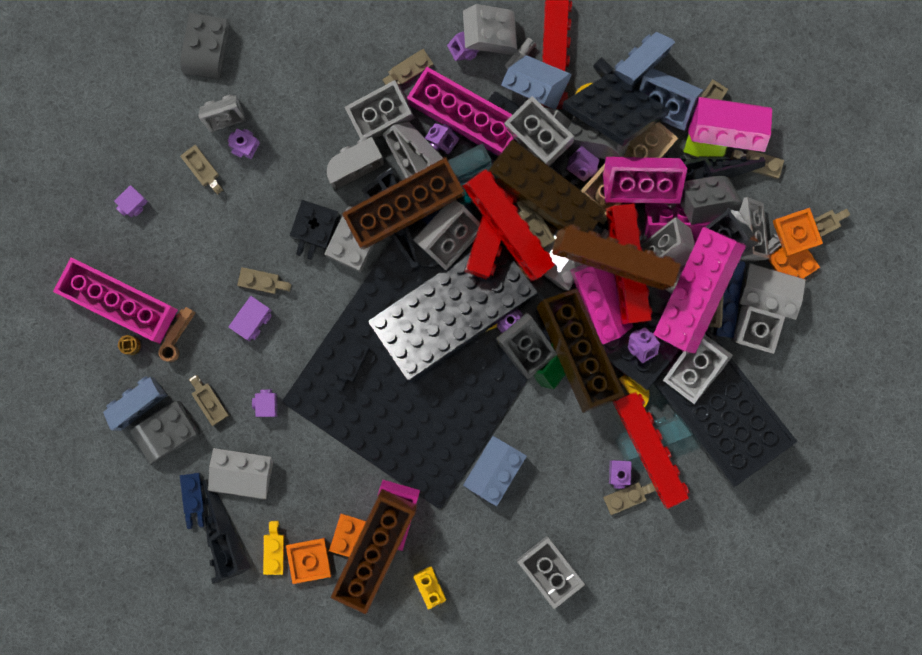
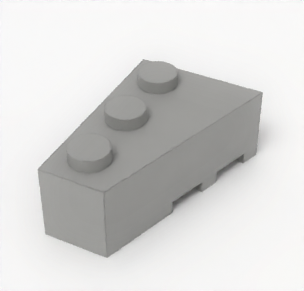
M409 121L394 124L382 134L405 178L443 159Z

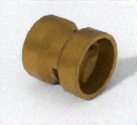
M125 335L118 341V348L124 354L136 355L141 349V342L136 337Z

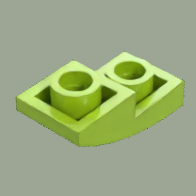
M688 135L683 152L696 157L725 156L727 146L692 142L690 135Z

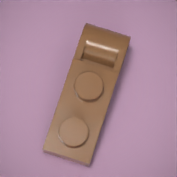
M185 307V309H181L176 316L178 320L174 326L171 325L168 328L165 341L159 349V356L162 360L174 362L179 358L180 352L175 343L196 313L190 308ZM168 348H172L174 352L171 358H167L165 355Z

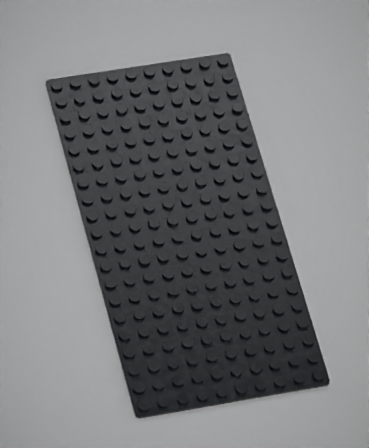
M496 91L488 99L489 102L512 115L520 108V106ZM463 136L447 160L459 183L462 182L464 184L485 169L488 171L499 156ZM566 149L549 167L555 165L562 174L567 170L569 157L572 154L568 153ZM600 159L597 167L598 171L605 164V162H603ZM572 173L565 179L571 182L577 176ZM589 177L585 182L581 180L575 187L581 191L592 178ZM473 202L470 204L473 216L481 222L483 214ZM634 203L638 214L645 203ZM421 220L409 225L411 238L419 231H422L427 225ZM607 221L604 224L598 222L592 232H596L601 236L604 229L608 230ZM392 239L284 397L283 403L404 486L420 490L419 496L435 507L442 508L528 379L515 367L497 342L496 338L502 333L496 327L482 333L409 383L368 321L443 271L444 268L439 264L432 268L418 265L414 269L395 240ZM501 240L500 243L516 263L515 258ZM474 241L455 260V262L461 259L469 252H471ZM544 275L532 281L527 278L538 292V296L520 307L519 311L523 316L526 313L529 314L549 343L552 344L537 306L547 298L577 287L574 282L569 290L559 288ZM508 317L507 322L509 324L514 323V318ZM351 339H354L370 348L354 381L347 380L341 392L334 388L340 377L335 372Z

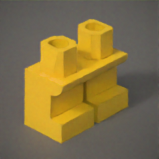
M432 566L414 573L413 577L428 609L447 600L440 584H438L439 581Z

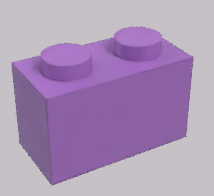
M250 296L229 325V328L248 341H251V339L255 340L261 332L259 330L263 323L266 324L270 320L272 310Z

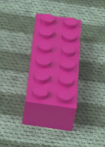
M429 67L425 68L407 97L411 107L441 124L448 125L453 131L497 156H500L512 139L517 142L504 125L512 114Z
M703 227L653 335L683 351L696 353L746 245Z
M72 257L53 292L161 344L178 311L176 308Z

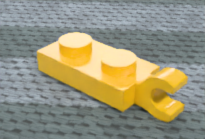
M279 521L269 522L270 535H264L263 575L284 574V535H278Z

